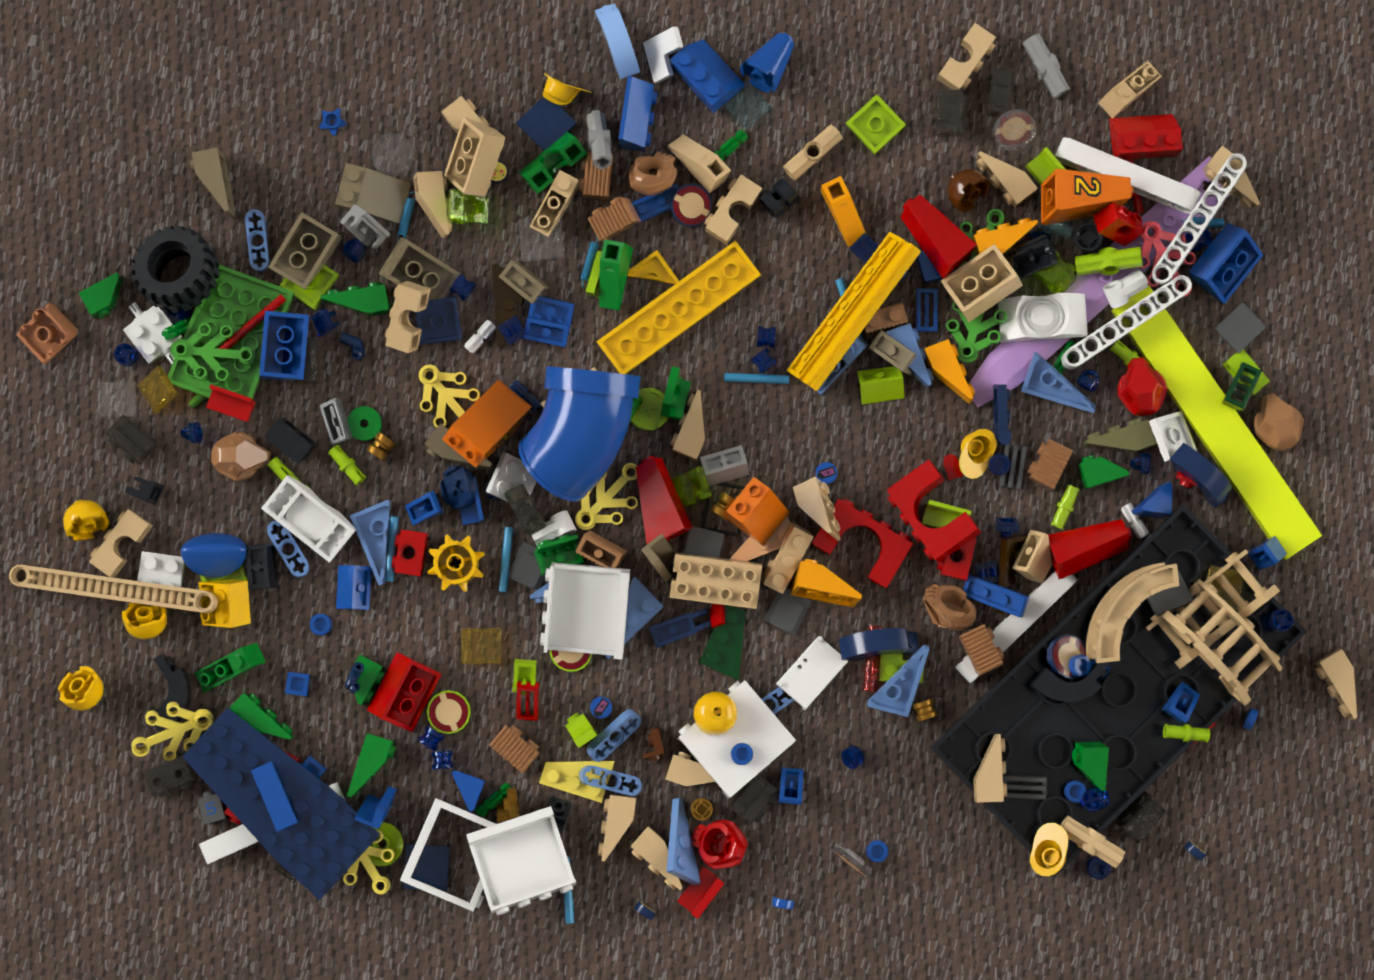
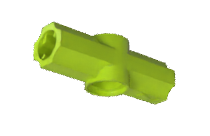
M1106 247L1100 249L1095 254L1075 256L1077 275L1101 273L1108 276L1118 273L1121 269L1143 266L1141 248L1134 247L1117 250L1114 247Z

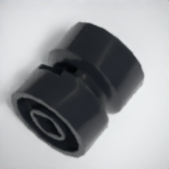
M782 178L772 186V191L767 190L759 197L762 206L775 219H778L786 211V206L791 207L799 200L795 190Z
M1084 223L1078 227L1075 232V245L1079 251L1085 254H1092L1102 246L1103 235L1098 233L1094 223Z

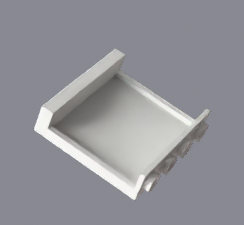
M552 562L550 568H546L545 581L549 582V589L544 591L543 602L547 603V611H543L542 624H545L546 627L545 633L541 632L540 646H544V653H547L548 650L613 655L614 659H623L631 569Z
M737 681L728 688L730 691L728 696L735 702L737 708V720L733 728L727 733L718 736L708 735L702 732L695 723L692 726L687 723L678 731L681 735L677 739L686 746L723 790L727 798L732 797L796 741L746 681H743L741 684ZM738 743H746L753 750V758L746 765H737L731 759V750Z
M551 806L466 834L491 914L495 912L497 915L510 911L509 908L515 905L518 908L525 907L531 904L530 900L539 898V901L552 897L551 893L560 891L561 894L569 892L576 885V879H574Z

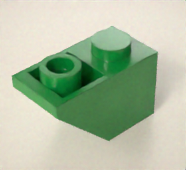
M359 654L355 663L361 662L364 665V670L357 681L360 684V689L355 693L357 703L363 706L366 702H371L375 694L372 691L375 684H380L386 673L383 672L384 666Z

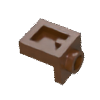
M659 727L650 729L651 734L647 735L650 748L654 747L655 749L653 752L642 754L643 759L648 758L649 762L662 759L661 754L665 753Z

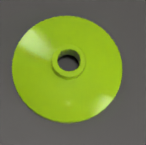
M383 822L378 830L383 832V840L386 841V846L380 847L379 843H372L370 846L381 849L391 848L395 852V857L390 862H384L379 857L368 855L375 866L392 864L400 857L403 850V838L400 831L392 824ZM386 851L384 857L386 859L391 858V853Z

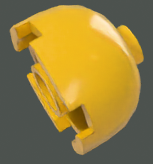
M78 500L64 513L63 525L67 537L72 536L75 541H84L94 538L92 533L100 529L104 532L109 526V520L106 512L97 502Z
M130 602L129 607L122 611V619L130 635L137 639H152L163 632L167 624L166 607Z
M81 666L79 667L80 670L75 673H67L58 687L60 692L59 699L66 706L76 711H86L94 707L101 700L104 692L100 676L92 668Z
M713 691L704 694L698 699L694 707L695 724L702 732L708 735L718 736L727 733L733 728L737 720L735 702L730 696L722 692Z

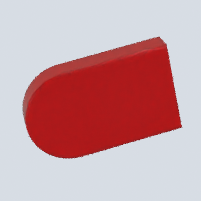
M953 454L945 456L943 465L948 480L962 477L963 473L960 470L958 458Z
M713 604L711 606L710 621L712 628L725 624V607L722 604Z

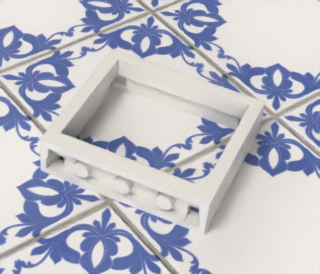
M435 798L400 881L470 911H474L475 907L480 908L484 896L481 895L483 886L480 879L470 902L413 879L411 876L441 808L485 827L496 825V823Z

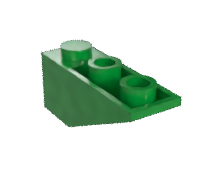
M604 240L600 258V308L620 311L633 248L625 243Z
M381 282L368 284L369 287L365 288L351 286L347 288L348 291L339 292L338 289L326 291L325 295H321V299L324 302L368 316L390 313L391 310L387 286L381 284Z
M254 643L239 648L199 670L195 675L203 692H207L266 663L258 644Z
M243 693L230 707L234 713L246 720L259 732L289 740L295 737L291 734L293 729L285 722L280 724L275 719L277 715L268 707L264 709L259 704L261 700L253 693L250 695Z

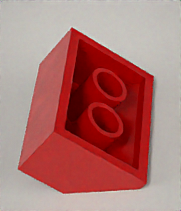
M1173 114L1109 118L1112 152L1115 157L1123 160L1174 157L1183 150L1181 128Z
M396 652L367 711L382 720L413 732L442 674L410 657Z

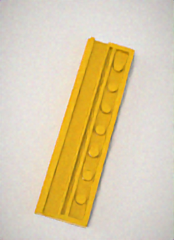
M889 232L786 371L817 391L921 251L912 243H908L899 236Z

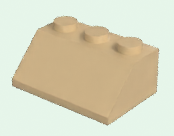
M463 117L444 177L464 194L485 197L491 185V179L497 167V161L504 146L505 137L494 128Z
M995 244L941 280V283L968 322L1023 286L1018 275Z

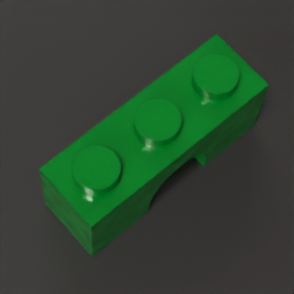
M567 132L518 173L528 186L539 194L554 181L552 176L558 169L566 165L572 167L587 152L577 138Z

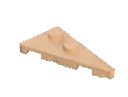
M788 516L764 546L749 537L730 559L750 561L780 549L782 545L781 539L790 524Z

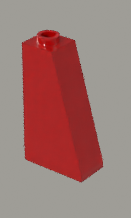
M921 194L905 202L903 205L904 211L900 218L939 275L944 279L971 256L977 244Z
M649 456L641 460L642 464L636 466L646 543L649 544L661 533L667 541H670L693 529L663 459Z
M1123 519L1049 534L1051 560L1058 579H1063L1128 550L1129 540L1132 539L1130 527H1126Z

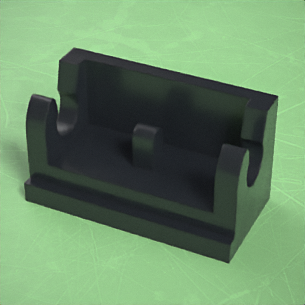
M1046 234L1007 250L1009 264L1015 269L1020 280L1058 264L1055 247Z
M279 418L265 436L268 441L297 464L305 461L318 445L286 418Z
M134 477L135 481L141 483L140 489L135 490L133 487L127 486L124 492L156 505L164 485L152 480L150 482L140 477Z
M271 544L246 546L248 589L278 588L275 546Z

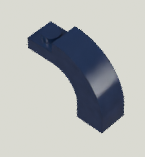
M1183 443L1170 458L1173 468L1192 480L1204 492L1208 503L1216 508L1227 499L1228 493L1232 489L1230 482L1209 460Z
M906 628L875 629L851 634L839 639L841 658L847 661H860L882 654L914 655L919 650L917 632L906 631Z

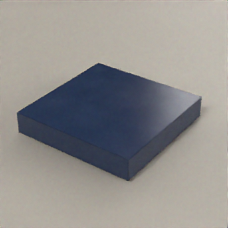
M544 97L516 122L543 151L577 124L559 105Z
M457 296L430 299L425 310L415 312L417 328L422 329L419 345L462 340Z
M406 844L404 869L415 844ZM425 845L411 878L439 890L447 891L450 846ZM403 882V889H419Z

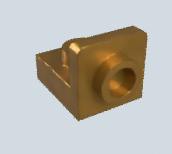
M516 788L507 789V798L503 799L504 805L497 806L498 824L520 817Z

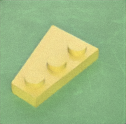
M615 761L546 762L539 783L602 803L606 790L583 784L580 781L579 772L587 765L612 770ZM592 770L590 772H586L585 776H587L589 780L592 778L598 780L600 779V775L592 774ZM609 774L605 779L606 785H608L611 774Z

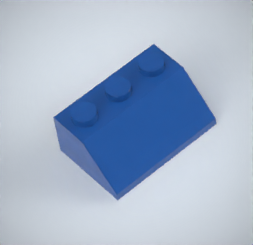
M704 39L686 45L670 59L673 70L712 113L716 112L745 87L740 78Z
M628 76L619 132L620 149L645 152L646 146H650L652 134L648 133L649 125L653 126L655 113L651 112L652 104L656 105L658 92H654L653 84L633 76Z
M1227 223L1188 273L1199 286L1222 304H1225L1263 254L1247 230Z
M265 311L259 379L278 381L304 379L309 315Z

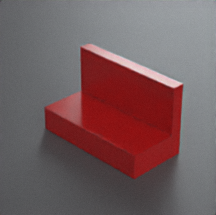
M210 384L209 389L212 392L206 408L248 423L256 402L250 397Z
M704 866L699 871L700 884H689L677 900L679 904L689 910L697 919L724 885V881Z

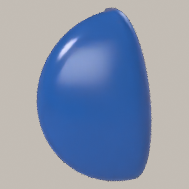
M202 534L189 539L183 544L181 556L186 566L193 572L204 577L220 578L234 573L241 567L246 557V545L243 540L231 534Z

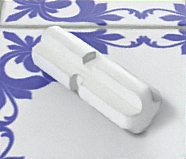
M486 320L477 330L478 333L474 334L465 343L464 347L470 353H474L484 343L483 340L487 339L494 332L496 326L491 321Z
M1128 503L1121 510L1128 522H1131V527L1136 536L1142 539L1149 534V531L1142 519L1139 520V515H1134L1131 512L1134 509L1133 504Z

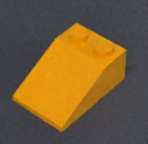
M805 559L801 561L793 574L790 591L792 596L852 608L862 599V594L825 566L817 564L815 560Z

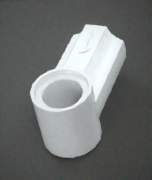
M1136 270L1121 280L1107 283L1104 285L1103 291L1111 308H1118L1129 301V297L1148 287V281L1140 270Z
M567 510L553 515L550 521L530 530L536 545L548 539L554 541L565 534L573 535L577 531Z

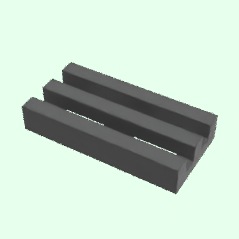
M334 398L320 404L331 445L335 446L346 442V440L353 439L341 399Z
M1004 445L999 487L1021 489L1026 446ZM1009 449H1012L1008 483H1004ZM1021 451L1017 482L1015 485L1013 484V478L1015 472L1017 452Z
M1003 774V783L1007 784L1008 798H1047V776ZM1008 781L1042 782V785L1009 784ZM1008 789L1036 790L1042 792L1008 791Z

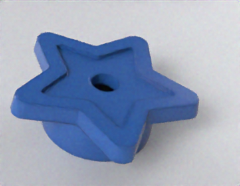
M336 109L333 112L322 111L323 122L319 125V128L329 129L331 134L335 136L338 128L345 126L347 123L340 118V109Z

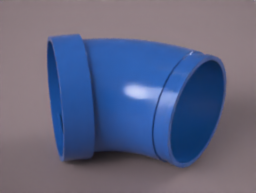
M546 366L544 389H548L544 409L536 424L519 442L520 458L530 475L543 488L561 499L572 502L582 500L605 475L622 446L631 419L634 398L639 399L641 377L611 372Z

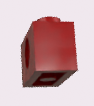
M1111 202L1093 215L1098 233L1123 246L1128 245L1145 232L1142 226L1143 220L1138 213H1133L1126 207Z
M401 529L400 534H397L395 539V547H398L397 556L394 555L392 559V568L395 569L394 573L417 577L423 576L429 534ZM409 547H413L415 550L414 557L406 559L404 551Z
M973 538L957 550L961 554L959 562L952 561L949 555L938 563L937 570H940L939 575L966 581L977 538Z

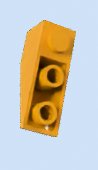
M839 176L821 185L820 191L847 246H853L867 239L868 237L842 177Z
M1031 218L1019 220L1017 225L1010 226V223L998 225L996 230L989 231V228H984L976 231L977 234L972 237V241L977 244L975 247L976 256L994 244L1004 254L1038 223V220L1031 221Z
M949 339L924 348L926 361L932 374L968 404L972 403L975 392L972 384H967L964 377L967 375L964 365L958 363L956 357L959 355L954 344L951 345Z

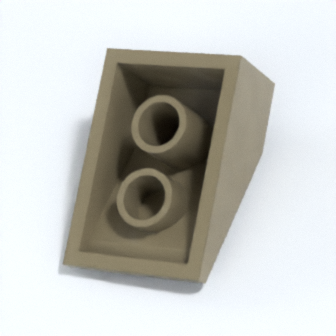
M218 148L192 152L193 159L190 160L192 172H195L196 176L199 177L223 210L232 219H237L225 156Z
M346 163L335 205L338 209L349 211L356 204L373 218L400 224L411 183L365 167Z
M301 212L268 268L306 290L331 258L342 237Z
M400 237L378 273L397 286L399 283L410 281L430 288L428 300L446 298L460 275L453 268Z
M440 423L425 442V445L428 447L427 452L437 461L442 458L446 462L474 467L442 440L449 429ZM485 459L476 468L493 471L496 467Z

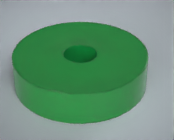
M358 407L348 416L347 421L351 434L357 440L370 441L375 438L378 432H381L382 419L379 413L371 407ZM363 420L368 421V426L365 428L361 427Z

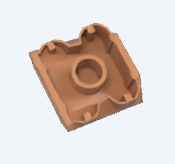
M48 303L44 308L36 309L32 319L27 324H23L16 335L43 364H47L78 334V329L64 316L56 305Z

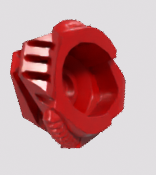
M1144 357L1133 358L1127 365V373L1120 378L1117 386V396L1132 414L1147 416L1156 413L1160 409L1168 387L1162 374L1153 370Z
M715 820L708 824V826L700 824L695 827L691 837L692 845L699 848L698 851L702 861L715 870L733 868L740 865L748 846L745 835L730 820Z

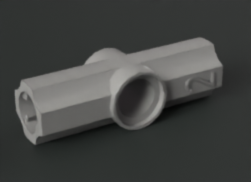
M1035 34L1025 40L1022 44L1033 62L1034 71L1037 70L1038 78L1043 80L1052 98L1055 99L1068 92L1070 87L1060 71V64L1056 56L1049 52L1040 34Z
M593 110L587 115L588 149L591 150L593 166H596L598 170H603L612 165L610 150L611 134L610 130H607L605 114L601 113L600 110Z

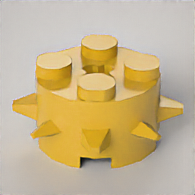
M445 535V544L441 545L439 549H429L428 551L434 557V566L427 573L428 575H438L442 579L441 589L444 591L452 584L459 585L466 592L469 581L474 577H483V573L478 569V560L485 553L475 552L470 547V536H467L460 542L453 541L449 535ZM454 558L461 560L459 568L451 566Z

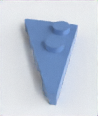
M1034 352L1021 392L1094 413L1096 405L1042 356Z
M390 500L383 501L350 515L379 586L385 584Z
M636 577L632 579L629 587L624 644L664 607ZM605 655V656H606L608 659H610L613 655Z
M923 645L868 700L867 707L908 717L928 656L929 646Z
M676 798L672 800L667 872L692 885L700 884V876L683 799Z

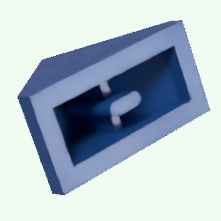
M920 250L921 252L917 256L916 262L923 284L942 280L943 278L939 275L924 251Z
M1168 481L1158 486L1131 512L1134 515L1164 518L1171 515L1172 483Z
M434 491L405 505L412 525L444 514L438 496Z
M1276 536L1271 537L1248 552V555L1259 571L1277 564L1287 554Z
M1181 682L1162 710L1178 722L1186 723L1193 712L1200 694L1184 682Z
M782 767L778 802L801 805L803 769Z
M459 770L451 772L469 812L475 810L486 780Z

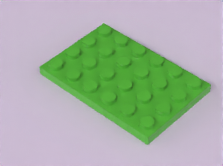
M219 265V278L215 279L217 285L215 289L210 290L211 295L207 299L204 298L201 301L202 304L195 307L183 339L187 340L196 333L199 325L202 323H207L212 327V334L208 337H203L194 345L195 347L204 346L220 332V328L223 325H229L235 333L280 294H282L286 301L274 312L288 313L294 298V292ZM264 320L229 349L252 348L256 352V360L253 364L245 365L239 359L214 357L221 367L229 372L230 376L227 381H219L215 376V372L202 356L192 355L200 366L207 369L208 376L204 380H199L194 376V371L185 360L179 361L174 359L165 382L206 398H210L212 391L209 389V386L212 384L253 399L261 380L259 379ZM204 326L201 330L202 333L206 334L209 328ZM224 329L223 334L225 336L229 335L230 329ZM180 346L178 349V353H183L185 351V347ZM248 351L243 353L244 359H248L250 357V353ZM203 369L198 370V377L204 375ZM225 371L219 373V378L223 379L226 377Z

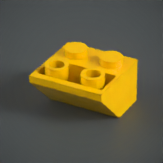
M230 579L198 582L199 590L210 591L218 599L217 608L213 612L200 614L202 625L233 628L251 624L248 580ZM204 596L201 599V606L207 608L211 600L208 596Z

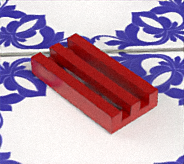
M517 681L516 719L538 721L539 683H535V686L531 685V682H526V685H522V682ZM522 691H526L525 715L521 714ZM530 691L534 692V715H530Z

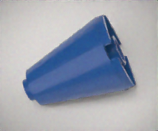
M777 33L742 63L740 71L743 77L747 75L750 78L749 83L760 91L769 93L770 90H773L775 92L794 48L792 37L787 33Z

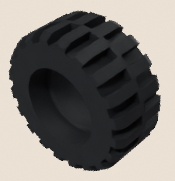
M168 226L163 231L161 229L155 231V234L151 237L148 235L144 239L143 245L140 244L136 249L138 253L134 254L132 259L135 265L131 266V273L133 274V282L138 287L137 289L153 306L159 307L166 312L171 310L172 313H178L180 309L188 311L192 309L191 306L202 304L201 301L211 295L210 290L215 289L217 285L215 279L219 278V261L214 250L200 234H197L191 228L186 229L184 226H176V229L173 226ZM180 256L191 257L190 266L181 278L168 283L160 281L161 273L167 263Z

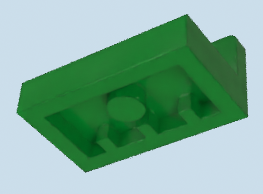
M672 366L660 416L681 420L691 382L682 380L683 377L679 376L680 368Z

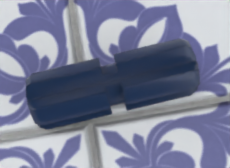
M515 380L509 388L532 406L530 409L532 412L539 410L542 402L532 393L529 394V390L518 380Z

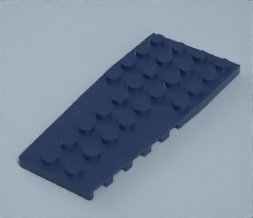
M227 708L183 755L186 762L269 854L318 900L324 897L381 834L374 827L354 820L357 811L336 791L312 772H309L302 764L290 757L283 749L276 746L230 708ZM271 761L275 766L298 820V823L278 832L251 773V770Z

